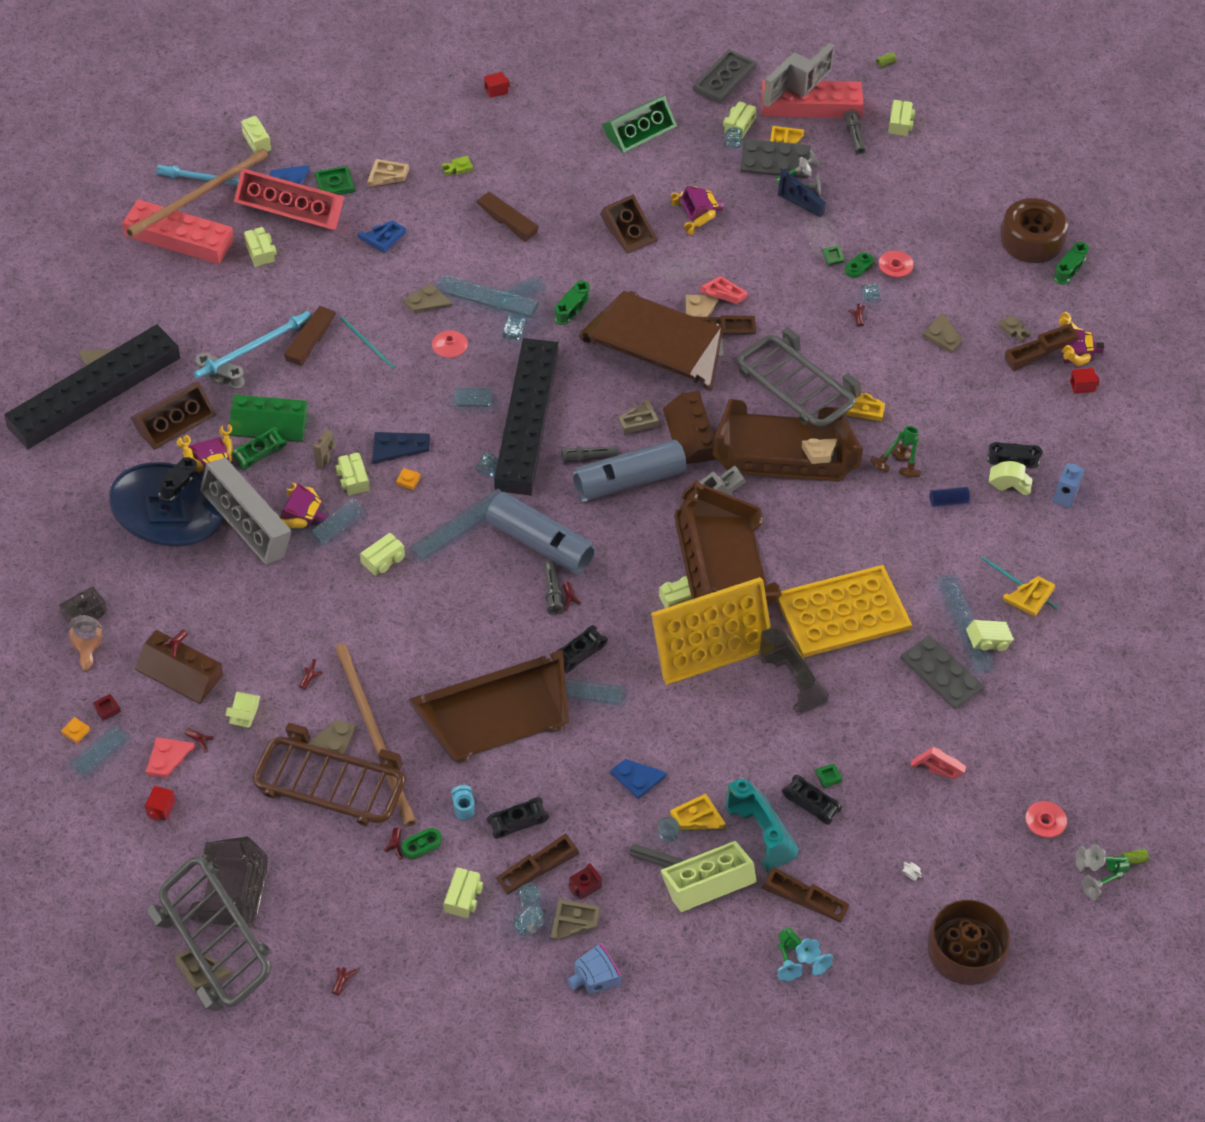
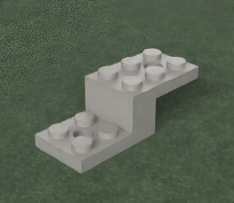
M828 43L811 60L795 52L787 57L780 66L776 67L771 75L766 77L764 81L763 104L769 107L787 89L805 97L832 70L835 45Z

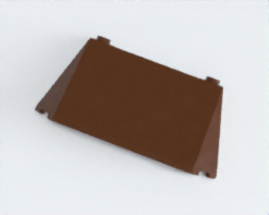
M623 291L579 334L580 340L590 344L592 341L595 345L597 343L692 379L694 383H698L699 380L704 384L703 388L710 391L713 389L721 338L723 336V331L716 322L710 321L708 323L639 297V294L636 292Z
M736 399L728 400L714 438L713 456L719 460L726 471L736 466L742 475L837 482L843 480L853 469L856 470L861 466L863 447L843 415L824 427L815 426L810 422L804 425L799 417L748 414L746 403ZM826 406L818 411L817 419H825L839 408ZM809 439H837V447L834 448V454L831 456L830 463L811 464L802 449V441H808Z
M698 481L692 483L683 491L681 499H683L680 510L676 509L674 514L692 599L760 577L764 582L767 605L772 604L782 596L779 584L772 582L767 585L754 532L763 522L761 508L703 485Z
M562 650L550 654L551 658L548 659L544 655L408 699L410 705L452 761L458 760L459 763L470 760V755L549 729H553V732L565 729L564 725L569 723Z

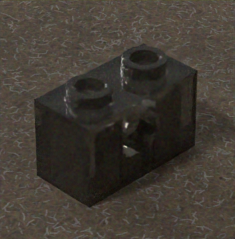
M94 586L59 604L61 615L73 630L83 628L88 622L95 618H101L107 612L106 603Z

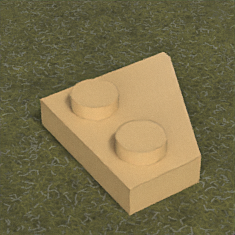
M376 159L367 181L368 187L405 181L409 171V164Z
M686 295V314L693 317H708L720 299L709 295Z
M809 439L808 441H802V449L811 464L830 463L831 456L834 454V448L837 447V439Z

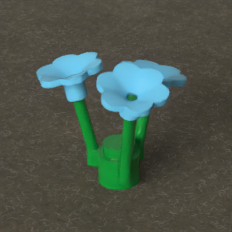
M785 928L779 933L780 943L778 947L784 958V966L778 969L779 980L791 981L801 977L803 974L802 965L791 962L786 949H796L798 954L797 960L801 963L811 964L814 962L812 966V974L814 976L821 975L832 965V954L819 956L821 950L817 940L806 938L801 941L792 928Z

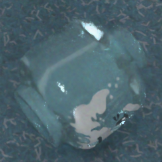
M526 904L513 916V926L522 936H532L544 925V919L542 918L544 913L537 905L533 907Z

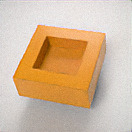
M403 468L396 480V485L414 490L421 477V473Z
M74 717L61 730V733L77 744L90 731V727Z

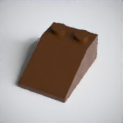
M634 194L602 209L600 215L606 227L626 253L657 241Z

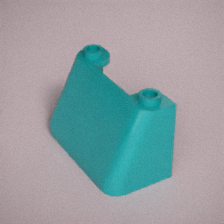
M738 779L729 783L725 809L729 815L738 814L744 820L753 816L764 832L763 841L767 848L765 849L766 857L761 861V866L765 872L770 871L773 866L777 868L794 860L798 855V846L767 797L746 779Z

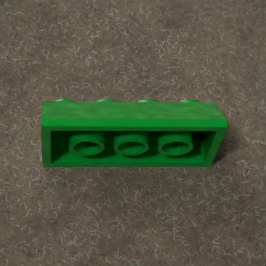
M660 96L603 123L602 126L607 138L619 150L625 153L677 127V124L665 96Z
M234 394L230 411L232 431L229 436L257 438L271 428L276 427L282 439L303 442L309 414L307 401Z

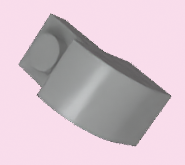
M733 466L720 477L713 471L700 481L701 484L730 496H734L732 492L746 482L736 466Z

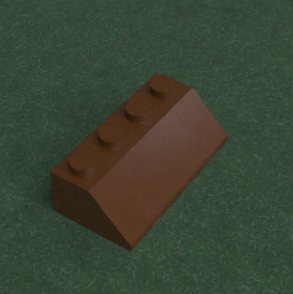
M194 382L130 418L138 433L155 450L215 416L216 413L200 383Z
M700 391L681 393L663 408L672 440L675 439L681 444L686 456V464L716 460L713 456L714 435Z
M155 630L144 643L135 670L201 704L223 677L221 663L181 642L177 647L176 657L172 658V645L164 647L163 644L173 638Z

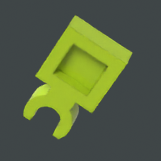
M468 156L452 159L451 164L443 163L441 165L442 170L448 169L444 170L445 176L451 175L455 171L457 175L473 171V166Z

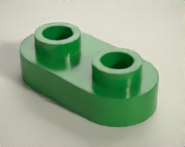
M869 253L858 254L846 264L845 274L850 278L860 277L873 266V256Z
M428 828L405 839L402 844L404 856L408 859H417L439 848L442 843L441 833L435 828ZM429 839L435 840L433 843L428 842ZM416 848V851H410L409 849Z

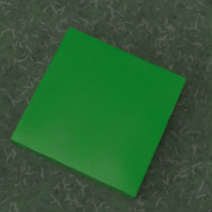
M348 165L314 172L319 190L337 195L355 192Z

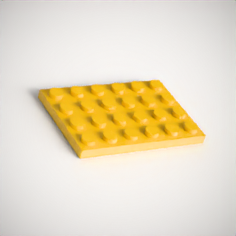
M884 565L781 591L782 596L777 599V603L802 658L912 629V623Z
M760 577L651 613L662 677L666 685L774 649L764 582Z

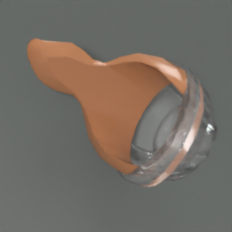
M81 615L71 620L69 635L72 646L80 652V664L83 671L87 672L93 664L92 654L101 643L103 628L94 617Z

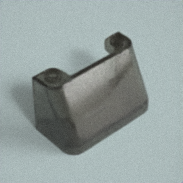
M778 627L762 631L759 659L763 664L767 662L774 664L776 668L783 665L787 666L795 678L796 686L800 690L799 694H797L798 702L793 706L797 716L826 704L829 699V692L799 647Z
M249 836L206 842L202 857L208 863L212 861L218 866L220 871L216 876L248 927H253L256 922L268 868L267 854ZM209 880L204 898L214 890ZM216 893L190 919L196 923L205 924L224 906L218 894ZM200 901L193 902L191 904L189 912L194 907H196L200 903ZM226 909L211 925L230 926L235 921Z

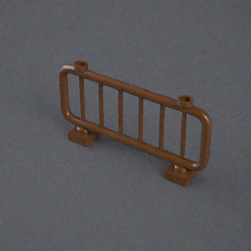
M289 722L285 728L289 738L279 736L270 740L254 771L253 783L257 788L264 790V796L274 799L277 794L356 817V822L362 826H368L369 822L382 823L390 818L406 781L404 774L400 771L403 765L400 754L381 749L378 754L381 764L339 753L308 744L310 734L307 727ZM280 744L289 746L272 784L263 782L261 775L274 748ZM296 748L306 751V757L291 789L276 786L292 749ZM311 753L324 756L326 759L309 795L294 791ZM330 758L345 762L328 800L314 797L313 794ZM348 764L362 767L363 770L347 805L344 806L331 802ZM367 769L382 773L366 810L361 811L351 808L350 806ZM390 775L397 778V784L385 811L380 815L369 813L385 776Z

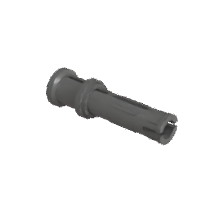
M849 110L843 116L847 122V131L851 133L855 153L864 154L866 149L860 132L861 123L858 121V112L856 110Z
M617 445L594 448L577 446V448L568 449L561 447L563 464H566L568 461H578L580 463L584 459L618 456Z
M547 561L544 563L547 585L545 599L548 601L547 613L550 615L562 614L564 606L561 603L562 592L558 588L556 564L554 561Z

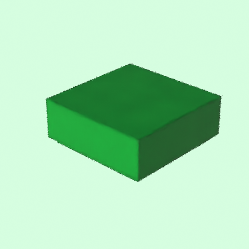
M840 245L823 248L822 253L827 266L845 261Z
M834 763L815 770L823 788L841 783L843 780Z

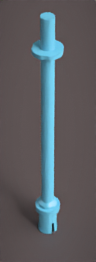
M158 164L157 168L159 170H156L157 175L168 176L171 179L185 177L210 181L217 177L216 175L180 170L178 166L174 165L170 167ZM231 178L223 184L238 186L239 179Z
M305 311L296 317L292 316L289 318V323L214 362L210 359L206 360L205 367L194 372L195 378H200L207 373L215 375L217 368L291 329H300L302 325L309 321L312 315L309 311Z

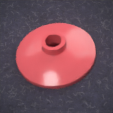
M888 251L879 259V268L884 274L891 277H904L913 270L914 262L912 258L902 251Z
M457 331L441 332L432 341V348L435 353L446 358L458 357L468 347L466 337Z
M1039 801L1032 804L1026 812L1025 819L1028 828L1040 837H1057L1066 828V814L1055 803ZM1045 820L1049 824H1044L1042 821Z

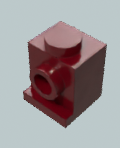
M589 863L586 868L569 877L568 887L574 896L578 895L580 899H583L602 888V878L592 864Z

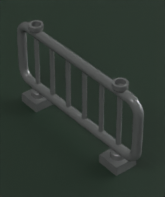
M788 327L782 330L783 340L774 335L765 336L742 351L737 357V364L740 367L739 372L744 377L752 376L800 414L799 419L804 425L809 422L818 427L829 425L855 406L856 398L861 395L860 382L849 373L843 376L842 386L798 352L800 349V336ZM773 342L778 345L777 348L749 366L744 362L746 357L765 344ZM781 348L790 354L789 357L763 375L753 369ZM792 358H795L802 364L775 384H772L765 378ZM804 367H807L814 373V375L786 394L777 388L778 385ZM817 376L826 382L825 385L799 403H796L789 397ZM828 386L833 387L839 392L811 413L801 407L802 404ZM841 395L848 399L845 405L825 419L820 420L813 416Z
M196 856L189 859L161 886L159 899L163 906L152 904L146 910L156 926L167 929L173 924L175 925L213 987L202 986L196 992L206 1009L218 1011L224 1005L229 1007L237 1006L268 978L271 964L267 955L271 953V950L265 943L259 944L216 876L220 871L218 866L212 861L208 863L203 857ZM195 865H199L204 874L171 903L167 896L168 890ZM207 877L214 890L181 919L174 906ZM217 893L224 906L191 936L184 922ZM227 909L235 922L201 952L194 939ZM238 926L245 938L211 969L204 955L233 928ZM248 942L255 955L221 985L214 972ZM258 958L262 965L261 973L235 997L230 998L224 988Z

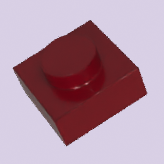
M111 693L93 702V706L102 721L121 712Z

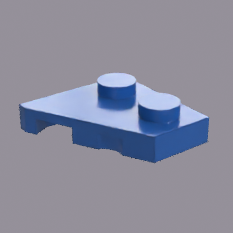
M309 165L271 170L269 176L303 185L309 171Z
M392 220L383 225L372 227V231L366 233L360 231L358 238L385 253L406 233V228Z
M624 759L610 770V774L637 799L641 798L667 776V773L628 759Z

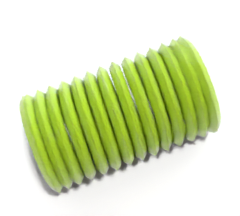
M893 52L876 58V64L881 63L880 68L897 61V57Z
M1145 848L1122 853V856L1128 858L1130 865L1145 863L1149 860V855Z

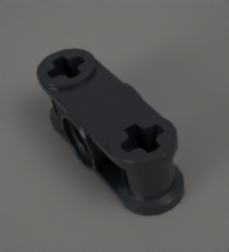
M993 442L989 446L990 453L987 455V461L992 465L1013 461L1026 466L1025 468H1037L1040 465L1043 451L1037 445Z
M182 458L161 480V490L158 492L159 500L165 503L173 502L185 490L194 478L193 471L196 469L197 462L193 458Z
M595 625L589 626L583 633L557 650H562L565 673L576 668L578 664L601 650L607 644L608 638L602 636L597 631Z
M794 775L792 782L782 789L785 798L796 803L827 825H830L834 815L842 810L841 804L836 799L831 798L800 775Z
M532 798L527 802L490 814L486 820L493 829V837L499 839L510 833L546 822L550 816L543 808L542 798Z

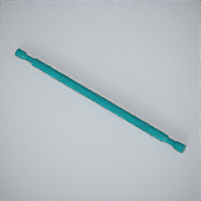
M343 317L340 318L377 355H379L387 364H389L392 369L395 368V366L391 364L390 361L386 357H384L366 338H364L349 322H347Z
M985 557L981 558L1020 586L1024 584L994 563L988 561ZM1049 600L1046 601V603L1050 604L1053 608H1058V606L1052 604Z

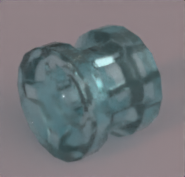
M735 127L729 128L725 134V145L729 148H739L742 142V131Z
M877 283L861 286L864 302H869L871 299H880V290Z
M483 453L480 457V462L476 466V470L480 474L492 476L498 463L497 457L490 453Z
M671 817L660 820L658 824L659 839L664 842H672L677 839L678 822Z
M528 883L520 888V904L526 909L537 907L540 903V889L538 886Z

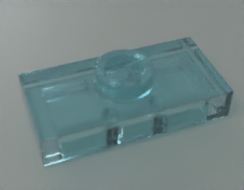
M509 313L502 333L503 338L521 339L527 322L526 313Z

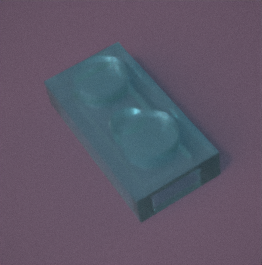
M455 388L454 406L491 407L492 390L491 388Z

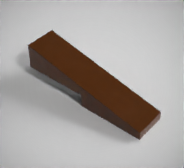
M491 192L486 193L477 200V204L500 224L503 222L524 242L537 234L538 225Z
M319 306L285 351L286 361L302 366L316 342L320 341L336 312Z
M721 315L720 317H695L708 323L710 321L718 323L723 331V335L756 334L755 316Z
M1071 324L1039 334L1038 339L1006 350L1005 360L1012 371L1019 370L1078 340L1079 335Z
M565 833L535 855H527L497 876L496 879L505 892L509 894L580 853ZM506 878L510 882L511 886H507L505 884Z
M774 866L769 871L761 889L838 922L842 921L849 906L848 903L812 884L809 887ZM839 906L841 908V912L839 914H835V911Z

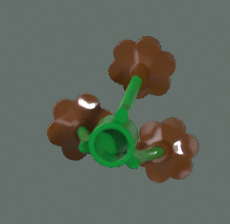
M906 426L903 432L900 431L887 452L882 454L880 458L871 456L870 462L878 470L887 473L890 467L886 464V461L891 453L899 461H909L907 468H900L899 474L906 477H920L921 471L915 469L914 462L916 447L919 441L917 438L919 434L918 429L913 426Z

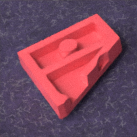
M722 276L702 285L700 292L735 304L745 300L748 292Z
M156 737L146 769V775L167 778L173 772L174 767L178 766L184 760L183 758L190 751L194 750L195 743Z
M935 747L928 749L911 762V767L916 768L918 765L929 767V772L953 779L965 773L966 766L957 759L950 757Z

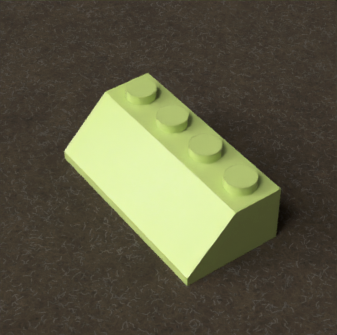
M736 841L660 870L671 899L681 912L757 882L754 862Z

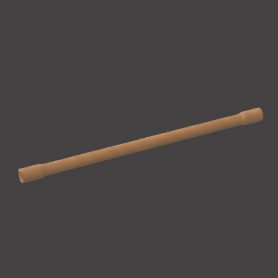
M265 149L259 150L246 160L146 219L126 229L127 235L130 238L135 237L146 228L241 173L242 168L248 169L254 164H258L268 158L267 151Z
M339 644L335 647V651L344 668L376 752L379 754L381 749H387L355 672L346 644ZM386 775L393 792L397 784V778ZM402 790L397 805L404 826L409 827L415 825L416 820Z

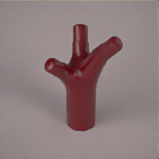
M857 304L856 311L848 310L855 316L857 327L864 326L862 312L865 306L862 305L860 307V304Z
M565 582L563 584L566 594L564 610L567 611L571 601L578 605L581 602L575 597L570 582Z
M180 631L173 639H169L168 642L163 644L164 647L172 645V658L176 657V650L180 642L188 636L187 631Z
M312 659L309 669L308 667L305 668V675L299 684V688L306 690L314 677L322 675V671L314 672L316 659Z
M189 727L185 730V735L196 740L202 747L203 752L207 753L204 741L213 740L214 737L206 736Z
M396 827L393 829L391 841L384 851L388 852L391 848H394L396 855L401 860L403 858L399 847L401 829Z
M340 967L336 968L338 975L331 993L339 996L345 982L358 972L357 969L346 973L345 967L342 968V971Z

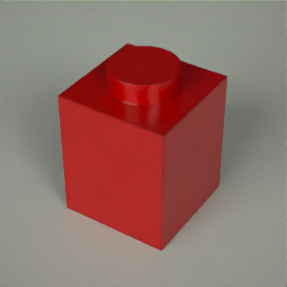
M503 72L484 76V88L489 98L508 93L510 81Z
M1094 368L1072 370L1070 383L1073 393L1095 392L1096 387L1099 385V376L1095 374Z
M154 785L144 805L149 818L156 821L159 819L166 821L176 801L174 791Z

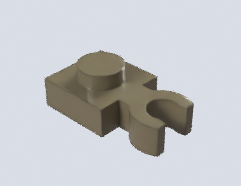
M1013 315L999 322L998 326L1009 336L1015 334L1018 341H1024V337L1021 335L1030 338L1031 333L1023 329L1024 324Z

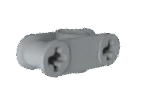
M207 353L199 354L196 357L197 370L205 367L206 360L210 359L214 362L219 358ZM229 362L217 368L215 375L210 373L203 375L214 382L234 389H239L245 384V380L242 377L244 374L243 369Z

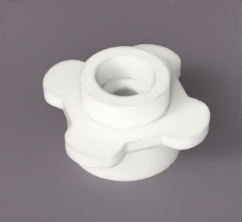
M904 862V869L902 870L904 875L913 881H916L918 877H922L920 867L912 862L910 864Z

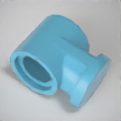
M467 785L457 786L451 791L455 816L460 820L471 819L475 813L471 787Z

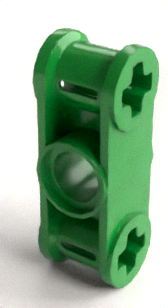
M1076 242L1068 253L1063 256L1056 266L1057 273L1054 275L1056 283L1067 284L1077 274L1085 263V255L1089 251V246L1086 243Z
M576 282L555 306V322L557 324H568L589 301L590 295L588 292L590 285L588 282Z
M274 427L252 441L236 448L232 452V456L241 464L240 468L245 470L274 452L283 449L287 445V441L281 438L278 429ZM262 447L263 450H256L255 448Z

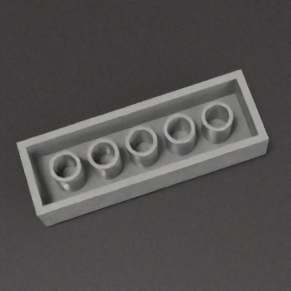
M225 457L207 463L200 489L202 494L265 565L285 557L292 532L289 526L279 518L278 514L270 508L267 502L261 498L256 490L252 488Z

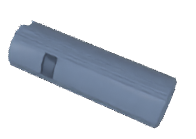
M674 439L575 467V471L572 473L573 481L577 492L584 493L579 495L582 502L683 474L687 469L686 456L681 444Z
M501 492L495 496L488 507L486 514L487 523L574 574L580 575L585 570L578 564L587 568L592 562L596 553V547L593 546L591 541L510 494Z

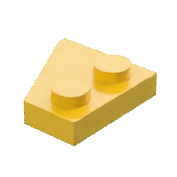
M772 126L770 141L797 144L804 136V129Z
M861 393L856 398L855 406L846 412V416L882 422L885 403L874 399L868 393Z
M1037 576L1030 580L1029 583L1017 587V590L1013 593H1006L1003 596V600L1036 617L1054 591L1055 584Z
M703 794L670 810V815L680 830L724 829L726 827V823L707 794Z

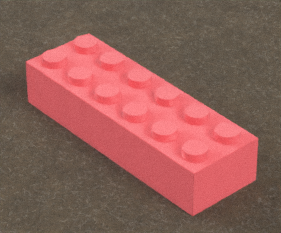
M762 80V116L844 118L845 112L856 110L859 115L858 118H862L863 94L861 82L820 81L805 97L787 89L768 107L763 104L765 80Z
M242 168L234 202L336 230L344 196Z
M138 199L122 222L124 235L129 237L126 233L128 227L146 219L164 207ZM175 211L146 228L143 232L133 237V239L220 264L234 242L233 228L230 226Z

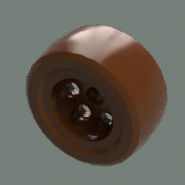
M1026 198L1016 201L1006 210L1002 221V245L1010 255L1021 261L1029 263L1049 261L1056 257L1064 246L1068 231L1067 217L1060 207L1044 199Z
M976 900L954 901L939 911L930 926L927 940L929 958L935 969L952 982L962 985L984 983L992 979L1000 971L1007 959L1010 946L1009 929L1001 914L993 907ZM956 933L958 936L953 938L951 935ZM984 944L987 950L981 949L980 945ZM953 947H959L961 951L955 952ZM968 953H974L976 957L970 958Z

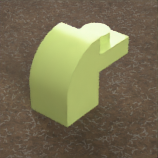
M1006 461L991 467L989 483L1001 491L1013 486L1023 495H1028L1031 493L1032 478L1025 473L1026 466L1023 464Z
M236 692L233 708H227L225 716H230L229 723L249 728L258 709L260 696Z

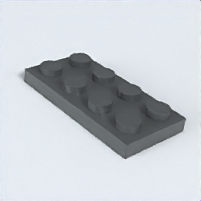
M728 49L693 85V91L721 104L756 67V61Z
M744 139L740 172L780 176V172L783 169L790 172L799 167L800 157L809 160L811 145ZM803 172L793 175L794 177L808 178Z
M930 635L904 652L900 657L954 710L984 688L982 683Z

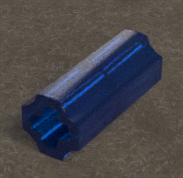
M967 486L930 490L929 498L932 507L969 503L970 492Z

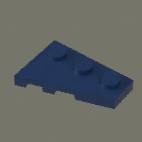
M786 169L780 172L778 196L821 218L825 213L826 202Z
M375 432L372 464L385 460H394L402 456L429 452L430 434Z

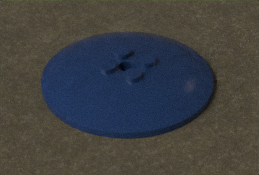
M150 462L133 466L122 472L111 486L109 494L111 511L122 527L134 536L147 542L173 547L200 543L211 537L219 529L223 520V516L200 491L203 476L193 471L194 478L185 490L173 502L165 503L158 498V492L161 490L160 483L176 464Z

